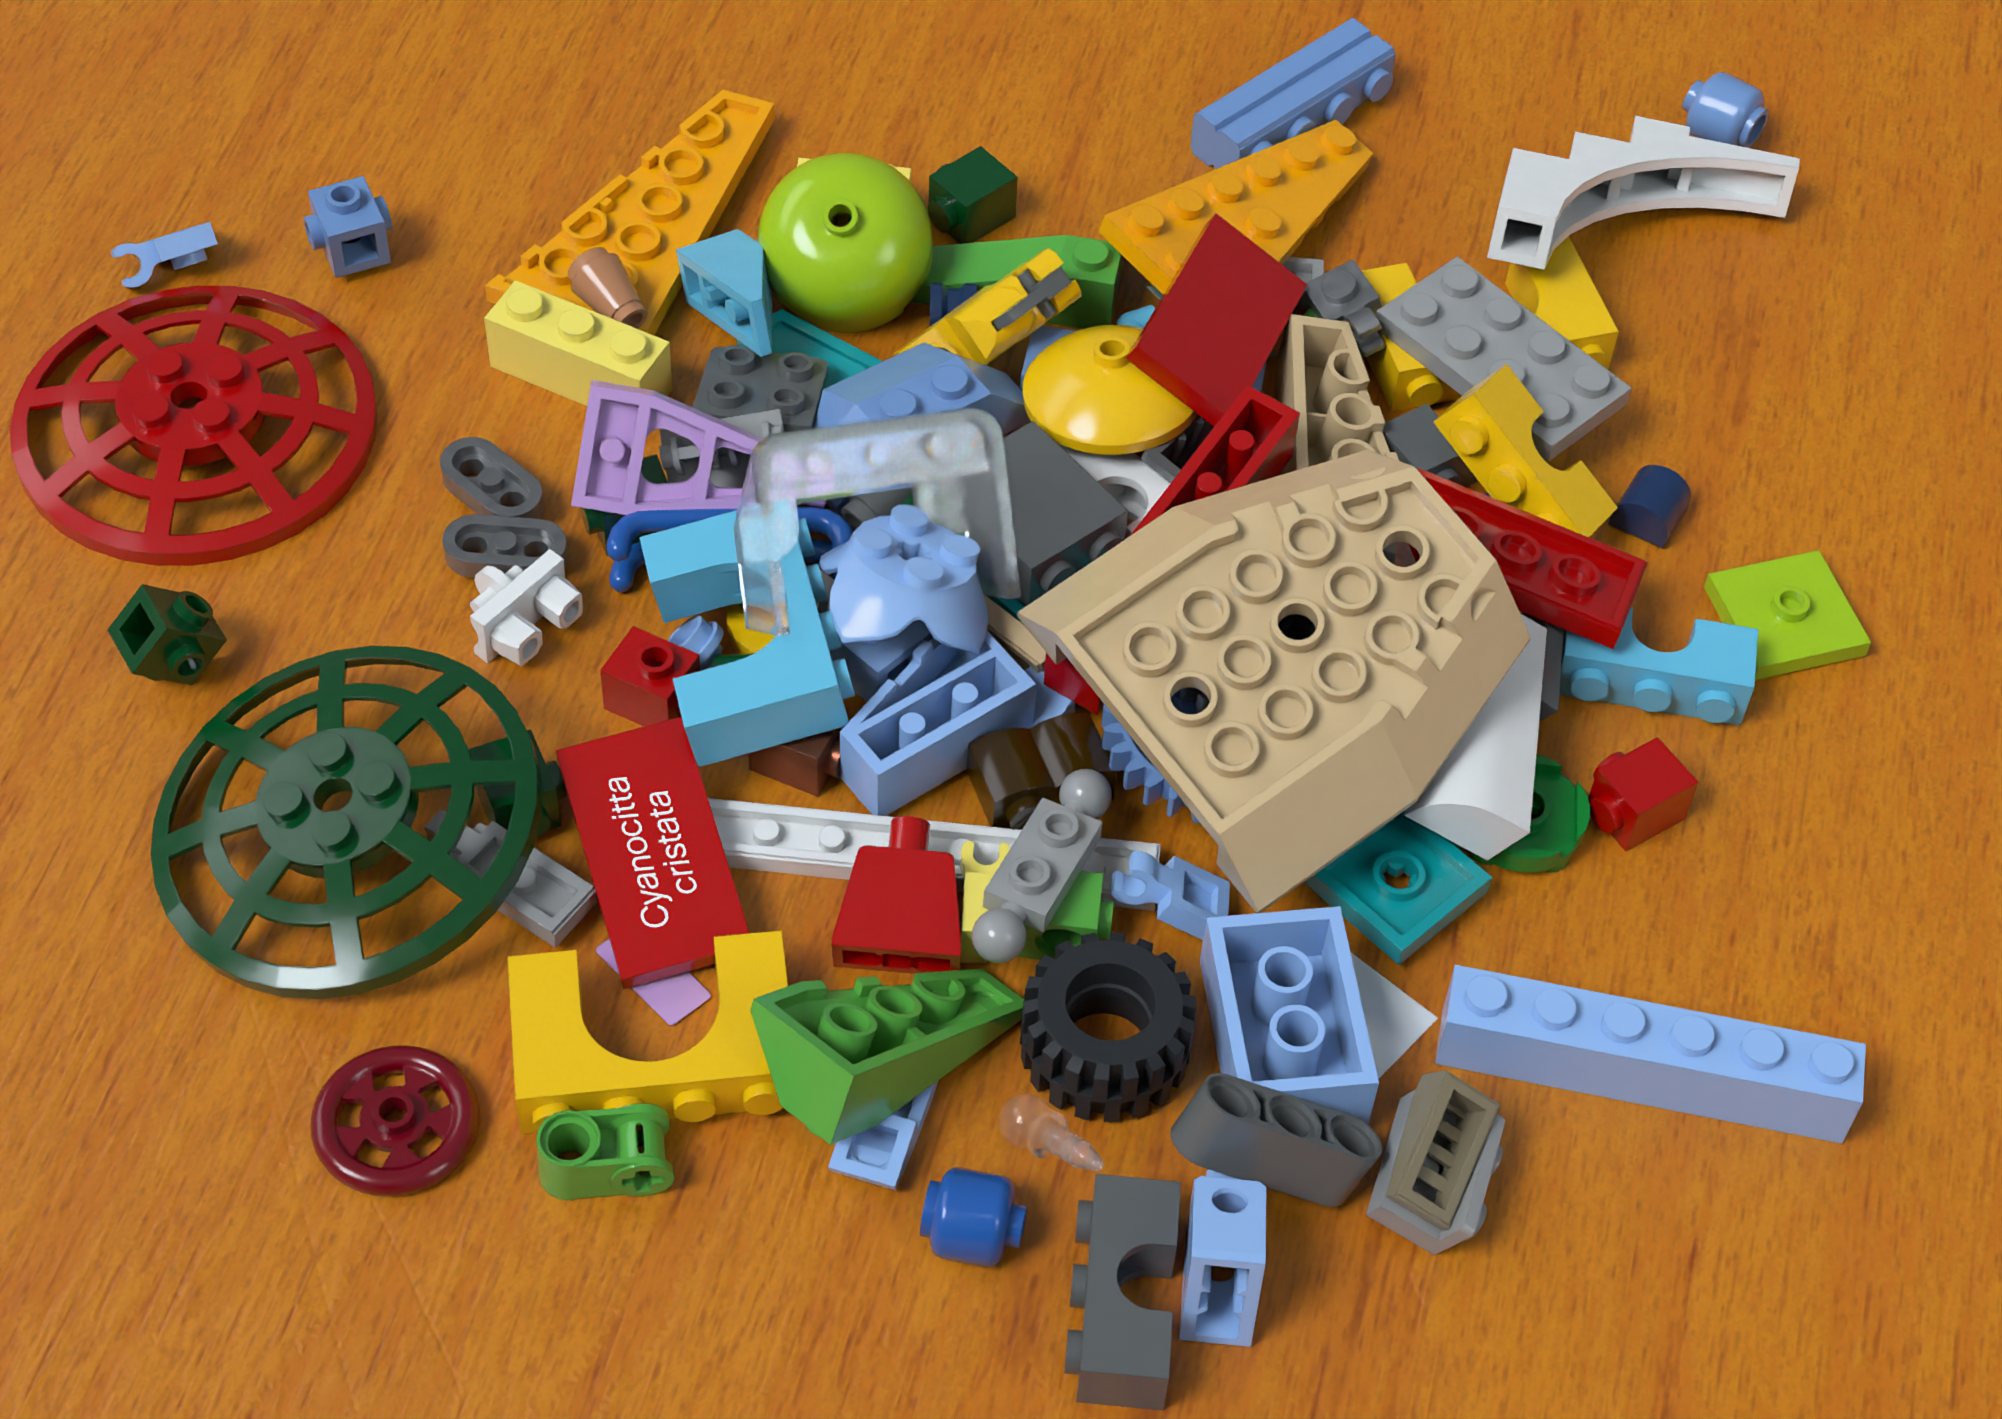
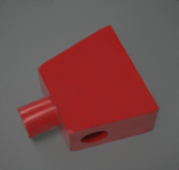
M913 816L895 817L891 820L888 847L865 845L858 849L832 935L833 967L910 974L961 970V936L954 856L947 852L928 851L930 823L928 821Z

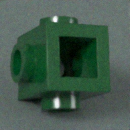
M141 584L107 629L132 674L145 676L154 681L166 680L188 685L195 683L227 641L213 617L212 607L204 598L190 591L177 592Z

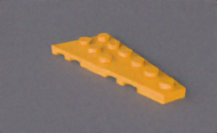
M721 90L679 125L680 134L661 149L653 146L642 155L641 166L628 177L619 174L561 222L562 231L543 247L534 244L520 256L521 265L506 277L498 274L485 285L487 302L496 304L516 280L594 311L571 291L572 281L568 277V270L573 261L585 251L595 247H603L608 253H615L620 257L642 302V306L648 312L645 322L638 329L655 335L683 285L676 249L709 238L775 120L774 103Z
M1333 120L1104 215L1098 233L1163 295L1203 227L1215 213L1283 265L1301 245L1308 231L1311 228L1315 229L1322 221L1329 207L1335 201H1339L1365 172L1373 152L1359 141L1351 130L1344 127L1339 121Z

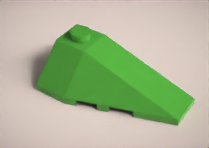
M1071 235L933 246V260L928 279L924 281L922 287L910 302L930 305V282H942L947 288H960L964 283H977L978 292L985 286L995 284L1018 266L1029 261L1044 249L1049 248L1064 262L1061 265L1062 269L1070 281L1076 280L1081 289L1082 297L1046 323L1081 329L1112 325L1126 259L1108 241Z
M981 968L915 973L912 984L896 986L882 985L877 976L857 977L853 989L827 991L828 988L822 980L801 981L754 998L750 1009L780 1105L805 1124L811 1133L832 1145L878 1125L1022 1020L1024 999Z

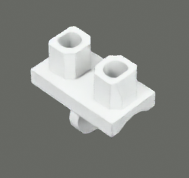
M549 549L524 571L515 565L504 574L496 567L487 565L475 575L474 581L480 595L470 602V607L474 612L470 616V620L478 636V643L474 646V654L486 663H489L500 654L512 662L523 666L538 653L543 644L542 631L534 626L538 620L544 616L558 628L566 629L582 615V594L565 579L564 559Z

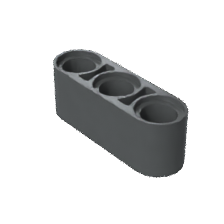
M1222 1073L1211 1074L1206 1078L1173 1124L1170 1132L1172 1142L1180 1154L1200 1167L1241 1180L1259 1181L1267 1188L1330 1207L1343 1205L1382 1153V1144L1378 1135L1361 1119L1324 1105Z

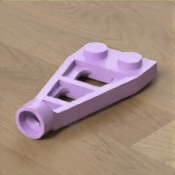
M592 380L571 506L627 515L636 511L739 509L786 497L788 505L801 504L824 508L828 494L832 460L795 453L654 390ZM667 429L688 438L696 445L700 455L696 473L690 479L684 482L656 484L649 482L643 476L641 466L647 436L652 431ZM726 447L755 456L761 464L758 482L749 488L718 487L712 484L710 472L714 452L718 448ZM797 471H803L800 488H793L791 484L793 474Z

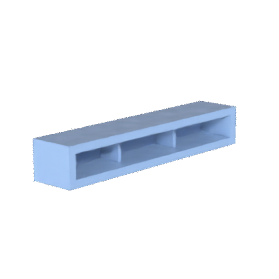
M1455 965L1443 1005L1435 1064L1842 1144L1863 1103L1866 1044Z

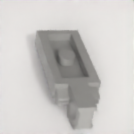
M442 809L424 827L429 841L436 835L446 815V812ZM494 821L488 826L478 823L473 829L466 825L457 846L450 856L481 878L493 862L507 830ZM533 848L519 881L498 911L556 948L598 903V899L593 885L536 848Z

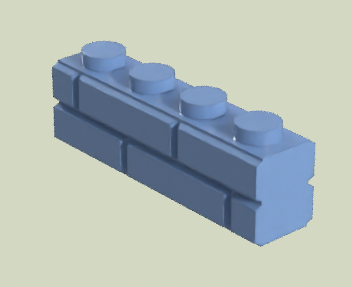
M1351 18L1194 114L1190 144L1192 154L1209 167L1213 165L1217 169L1333 120H1337L1342 124L1349 118L1353 109L1369 99L1376 102L1387 94L1393 83L1392 72L1396 55L1394 47L1377 35L1372 37L1368 28L1356 19Z

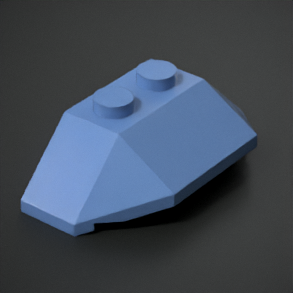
M922 343L823 389L807 455L832 460L826 504L834 513L840 515L842 514L841 509L849 503L848 494L895 468L907 457L915 459L928 472L1030 423L1031 420L1024 407L1023 392L1005 372L930 344Z

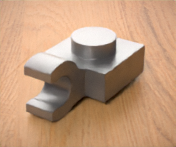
M1354 259L1306 282L1308 285L1303 292L1304 297L1317 318L1349 322L1358 349L1364 357L1386 347L1383 339L1377 332L1382 329L1376 317L1377 310L1382 308L1380 297Z

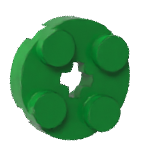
M1536 754L1531 814L1539 817L1531 819L1530 833L1489 860H1485L1469 850L1468 853L1472 859L1480 864H1494L1516 872H1558L1563 870L1569 864L1571 856L1581 846L1590 819V804L1586 791L1578 780L1576 787H1574L1569 779L1561 775L1563 766L1550 758Z

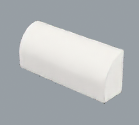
M1522 614V619L1531 637L1530 642L1418 801L1407 808L1404 816L1485 860H1489L1530 833L1547 629Z

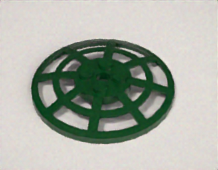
M365 646L336 650L296 662L263 678L223 707L202 727L185 749L166 782L153 822L151 843L154 884L165 914L192 952L217 973L250 989L281 997L325 999L361 994L400 982L436 964L468 941L497 912L519 881L534 848L542 815V776L536 748L517 710L497 686L471 667L444 655L410 647ZM374 664L410 665L444 673L417 694L403 688L385 684H346L347 668ZM319 676L317 691L304 694L279 706L256 722L248 731L234 726L245 714L273 695L306 679ZM466 687H470L483 698L497 715L510 741L513 759L472 760L460 730L439 707ZM377 701L400 707L376 731L360 727H344V702ZM317 708V733L303 738L286 751L264 740L269 733L288 720ZM422 721H425L441 738L448 752L450 762L411 767L397 745ZM213 746L227 751V755L221 761L209 784L203 804L202 819L170 833L179 799L196 767ZM244 760L266 771L259 786L256 801L222 811L228 787L238 767ZM515 785V801L508 830L493 862L480 878L450 856L468 823L474 800V786ZM451 788L446 815L436 835L429 841L411 829L418 809L419 792ZM344 791L352 793L350 801L338 811H322L324 803L332 795ZM258 827L261 836L270 850L246 882L231 865L224 849L222 838ZM203 846L212 874L228 896L234 900L213 936L197 924L181 902L171 877L169 866L170 860ZM393 850L411 862L404 871L387 883L365 894L355 896L353 874L375 865ZM291 869L305 876L325 878L327 903H293L273 898L269 895L287 870ZM431 877L462 899L445 917L418 936L388 951L364 958L359 920L371 917L398 904L422 887ZM256 915L268 921L294 927L320 928L330 926L336 965L320 967L281 966L249 958L235 951Z

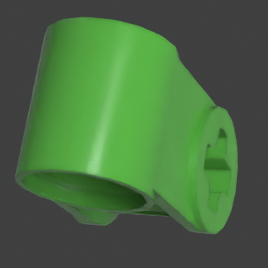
M638 1103L621 1108L585 1111L565 1110L554 1113L544 1120L537 1133L538 1176L541 1186L549 1195L560 1200L570 1201L580 1198L616 1195L643 1197L665 1191L673 1184L675 1179L672 1163L666 1160L664 1135L668 1133L670 1128L668 1112L657 1105ZM640 1124L643 1129L636 1130V1126ZM637 1147H642L643 1153H639ZM566 1151H576L583 1154L581 1157L573 1160H562L555 1157ZM645 1171L644 1175L642 1176L639 1175L638 1172Z

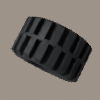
M1111 932L1110 940H1098L1096 933L1082 935L1081 945L1074 946L1067 940L1056 946L1055 959L1046 955L1043 956L1036 964L1035 977L1029 976L1027 981L1020 1036L1024 1069H1031L1030 1082L1038 1093L1050 1089L1049 1103L1060 1110L1067 1104L1074 1106V1117L1089 1120L1090 1114L1093 1112L1104 1114V1122H1119L1120 1113L1129 1111L1133 1119L1147 1114L1149 1101L1160 1107L1170 1099L1171 1088H1179L1185 1077L1186 1065L1189 1064L1196 1015L1195 996L1189 995L1191 982L1185 972L1174 973L1175 959L1167 952L1159 956L1152 953L1153 943L1142 938L1138 940L1136 945L1125 942L1126 934ZM1093 1014H1112L1127 1019L1141 1032L1122 1040H1102L1086 1034L1074 1023L1083 1017Z

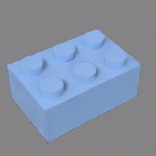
M1341 907L1207 917L1200 966L1220 1073L1351 1114L1368 1125L1379 1079Z

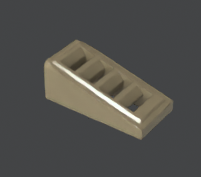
M1447 1070L1422 1074L1412 1098L1386 1197L1438 1229L1449 1230L1501 1104ZM1445 1111L1457 1117L1455 1127L1442 1119ZM1435 1133L1450 1141L1448 1151L1432 1141ZM1426 1155L1444 1166L1442 1176L1423 1165ZM1416 1178L1438 1190L1435 1203L1412 1190Z

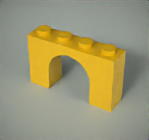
M1568 236L1553 250L1544 270L1510 263L1505 284L1512 298L1608 370L1619 331L1570 237ZM1407 263L1362 270L1380 297L1382 307L1417 284ZM1377 331L1386 347L1367 357V360L1391 412L1420 407L1425 404L1430 406L1435 403L1457 400L1462 396L1385 335Z
M782 930L714 937L719 1000L716 1020L707 1035L697 1045L680 1055L659 1061H635L619 1057L604 1049L592 1038L583 1021L577 950L508 956L515 1101L521 1134L538 1133V1129L544 1120L557 1112L565 1110L612 1109L638 1103L660 1106L668 1112L670 1119H679L684 1122H699L718 1114L748 1112L754 1115H769L780 1111L783 1107L780 1105L750 1009L754 998L788 986Z

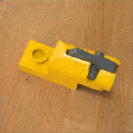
M1044 249L995 284L982 288L893 355L896 356L917 345L927 343L987 366L1005 351L1044 325L1049 319L1082 297L1081 289L1076 280L1070 281L1062 269L1061 265L1064 262L1051 249Z

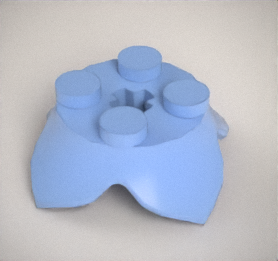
M897 505L892 508L890 516H879L864 521L853 532L848 542L822 555L819 567L826 574L837 573L830 591L829 611L842 643L883 641L899 635L913 621L921 620L925 623L928 632L932 634L934 639L942 644L979 654L985 640L989 620L986 601L976 571V563L980 552L979 545L969 537L957 535L951 530L929 521L928 515L922 509L912 505Z

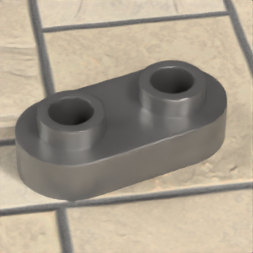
M467 437L452 442L442 452L440 466L444 486L476 514L540 519L543 515V494L538 479L492 442L483 438ZM469 475H478L475 477H467Z
M472 514L454 520L443 533L442 542L446 563L452 571L464 577L475 578V575L487 565L496 567L504 574L515 565L524 571L549 549L564 559V569L568 562L565 533L557 524L544 519Z

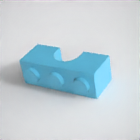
M1631 607L1614 649L1565 629L1563 630L1559 694L1577 697L1585 701H1602L1637 707L1648 712L1660 711L1700 718L1711 723L1723 722L1741 725L1755 686L1758 629L1695 619L1684 649L1675 652H1660L1648 648L1636 638L1632 630L1633 608Z

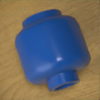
M953 1167L944 1174L941 1182L931 1180L929 1183L922 1212L920 1236L930 1238L932 1252L941 1259L981 1267H993L1002 1259L1006 1246L1020 1248L1027 1206L1014 1203L1015 1187L1010 1178L977 1170Z

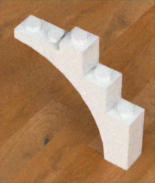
M1635 116L1629 142L1575 131L1569 159L1513 148L1487 258L1544 270L1553 250L1570 234L1596 221L1624 213L1660 208H1711L1746 211L1785 218L1798 174L1800 158L1689 136V126Z

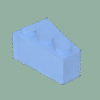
M987 630L979 654L948 647L934 639V637L930 642L924 639L913 651L912 661L894 681L888 679L840 731V778L872 815L887 816L967 769L968 745L973 740L1003 729L1031 728L1034 724L1036 683Z

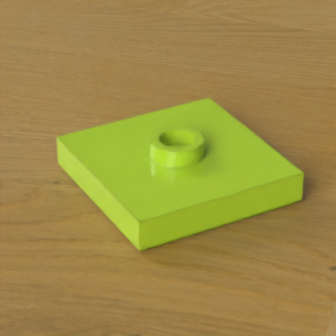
M1819 550L1709 573L1707 575L1704 589L1722 623L1758 629L1755 680L1867 655L1871 641Z

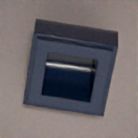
M1660 465L1644 466L1638 470L1616 506L1618 508L1611 514L1608 524L1664 548L1688 509L1691 499L1690 488L1678 473Z

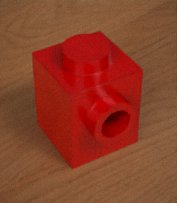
M632 626L600 670L604 709L642 726L681 717L673 678L700 671V655Z
M1656 737L1627 754L1623 752L1613 753L1597 766L1593 773L1594 781L1588 797L1590 815L1597 827L1604 833L1610 834L1626 852L1685 820L1699 782L1665 744Z

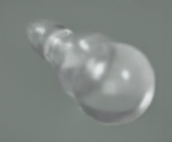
M1019 1094L1010 1098L1001 1108L998 1120L999 1129L1009 1144L1017 1148L1029 1149L1032 1154L1039 1158H1046L1054 1154L1075 1168L1092 1171L1102 1169L1103 1160L1093 1146L1067 1130V1120L1064 1115L1051 1110L1042 1098L1033 1094Z

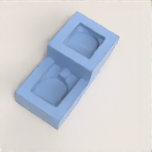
M938 1081L878 1125L836 1142L828 1166L829 1171L896 1191L914 1150Z

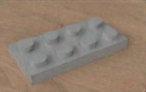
M1458 256L1376 312V317L1382 328L1378 330L1460 395H1463L1505 364H1508L1544 411L1532 425V439L1538 453L1546 462L1555 458L1628 404L1632 390L1629 385Z

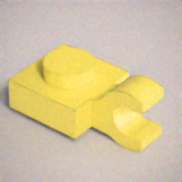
M965 841L962 846L960 869L964 878L961 963L987 964V960L981 957L974 948L972 930L976 920L983 913L989 911V909L983 907L984 890L1009 852L1010 846L1008 843H1000L998 860L991 865H982L974 859V841Z

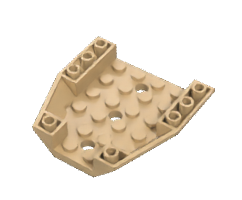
M1370 450L1360 451L1172 507L1017 612V617L1056 665L1068 658L1218 844L1217 865L1256 913H1262L1415 804L1531 638L1497 560L1414 466ZM1404 542L1412 545L1418 551L1420 559L1411 566L1400 567L1390 563L1386 559L1383 550L1392 543ZM1300 614L1313 622L1316 631L1306 639L1294 640L1286 637L1280 631L1278 623L1288 615ZM1192 687L1204 692L1210 703L1200 713L1185 714L1173 706L1171 698L1180 689Z

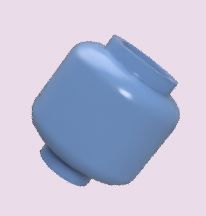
M1726 72L1715 73L1705 83L1697 80L1687 92L1682 104V109L1688 112L1686 126L1690 127L1689 134L1692 137L1750 148L1757 140L1769 115V110L1764 108L1765 100L1762 91Z

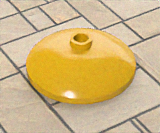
M1101 325L1067 334L1046 347L1033 359L1027 368L1023 380V402L1031 422L1034 421L1055 442L1086 453L1119 455L1157 447L1181 434L1191 425L1198 414L1126 359L1143 328L1136 326Z

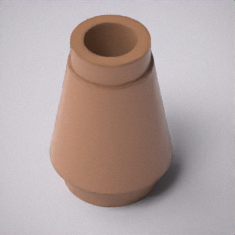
M595 247L585 251L573 261L568 270V277L572 281L571 291L596 313L636 329L645 322L648 312L642 306V302L617 254L608 253L603 247Z

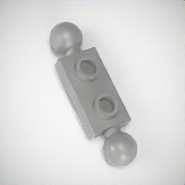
M1079 769L1070 773L1060 787L1059 799L1061 805L1043 797L984 890L983 907L989 909V911L983 913L976 920L972 930L974 948L984 959L993 963H1005L1016 958L1026 943L1024 924L1045 932L1101 839L1103 822L1097 820V818L1101 817L1108 810L1112 800L1110 784L1101 773L1092 769Z

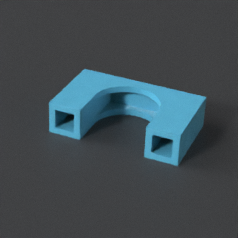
M786 497L639 537L650 584L664 623L740 603L765 605L778 610L786 616L785 622L778 634L756 653L734 662L673 678L684 729L698 767L846 726L849 720L843 699L855 696L845 658L836 661L831 659L830 651L842 648L838 632L830 611L818 612L816 604L828 601L819 565L814 564L807 567L805 565L804 557L815 555L806 519L793 521Z

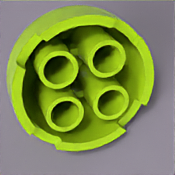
M832 153L808 160L789 172L777 184L770 194L760 218L758 242L763 247L767 275L773 294L781 305L784 304L793 313L813 323L819 329L832 332L854 333L882 326L904 312L903 308L910 303L922 287L924 281L928 279L933 260V239L931 223L925 204L916 188L901 172L877 158L857 153ZM847 213L849 224L837 227L835 215Z

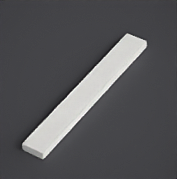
M708 798L729 868L849 880L860 847L865 845L888 847L891 820L895 818ZM926 820L930 823L928 851L947 852L954 856L956 889L963 892L964 878L961 874L960 865L961 849L965 841H974V859L978 863L991 865L998 860L1000 843H1008L1011 848L1022 831L1018 829ZM1101 838L1081 870L1104 873L1101 900L1114 901L1113 907L1154 911L1155 903L1141 905L1125 904L1116 900L1110 892L1112 874L1116 870L1133 877L1129 875L1130 854L1134 850L1148 853L1159 862L1160 844Z

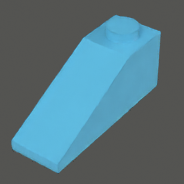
M736 229L676 249L686 303L760 357L771 354L772 294L763 247H761L759 242L741 230Z

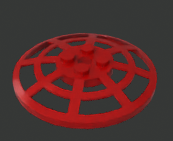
M197 285L161 290L129 299L97 313L70 330L45 352L28 374L15 401L10 425L11 454L23 490L39 514L60 533L90 550L124 561L156 566H194L228 561L265 550L297 535L326 515L349 492L365 468L375 442L378 413L373 381L362 354L345 332L321 313L296 300L264 290L237 286ZM209 304L206 310L170 313L144 320L135 325L128 322V320L167 308ZM236 305L262 308L294 318L316 331L289 337L281 330L264 321L232 312ZM200 324L193 342L174 344L160 349L146 336L171 327ZM225 326L253 333L271 344L242 355L229 347L219 345ZM102 332L110 337L86 357L73 374L69 384L41 388L56 367L80 346ZM333 347H338L341 350L354 377L357 398L355 414L319 404L320 397L317 377L306 354ZM121 348H124L138 361L126 372L121 381L89 382L99 367ZM289 361L299 381V398L264 392L258 372ZM189 398L203 399L194 408L184 409L177 407L179 403ZM115 403L119 423L90 443L81 426V404ZM62 406L63 432L70 451L74 456L45 480L36 468L28 446L29 411ZM265 415L293 420L282 438L263 455L259 456L248 443L259 430ZM313 425L349 435L345 447L330 469L307 491L293 500L273 473L282 468L299 451L310 435ZM130 444L141 455L158 463L154 479H147L125 472L109 463L107 459ZM228 457L237 468L232 472L208 479L180 481L183 466L201 465ZM90 474L97 481L115 491L139 499L150 500L144 533L124 530L97 521L73 508L61 497ZM251 486L271 512L256 520L223 530L191 535H170L176 502L215 499L239 492Z

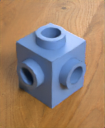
M364 176L308 191L312 215L303 217L306 234L313 251L323 249L335 278L391 263L386 233L387 230L392 229L390 213L383 196L373 197Z

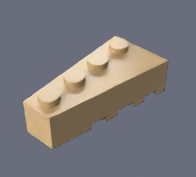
M1294 314L1290 316L1275 359L1276 400L1300 412L1293 457L1279 475L1364 450H1370L1399 461L1397 453L1389 451L1383 429L1386 423L1380 406L1373 405L1367 387L1370 379L1349 322Z

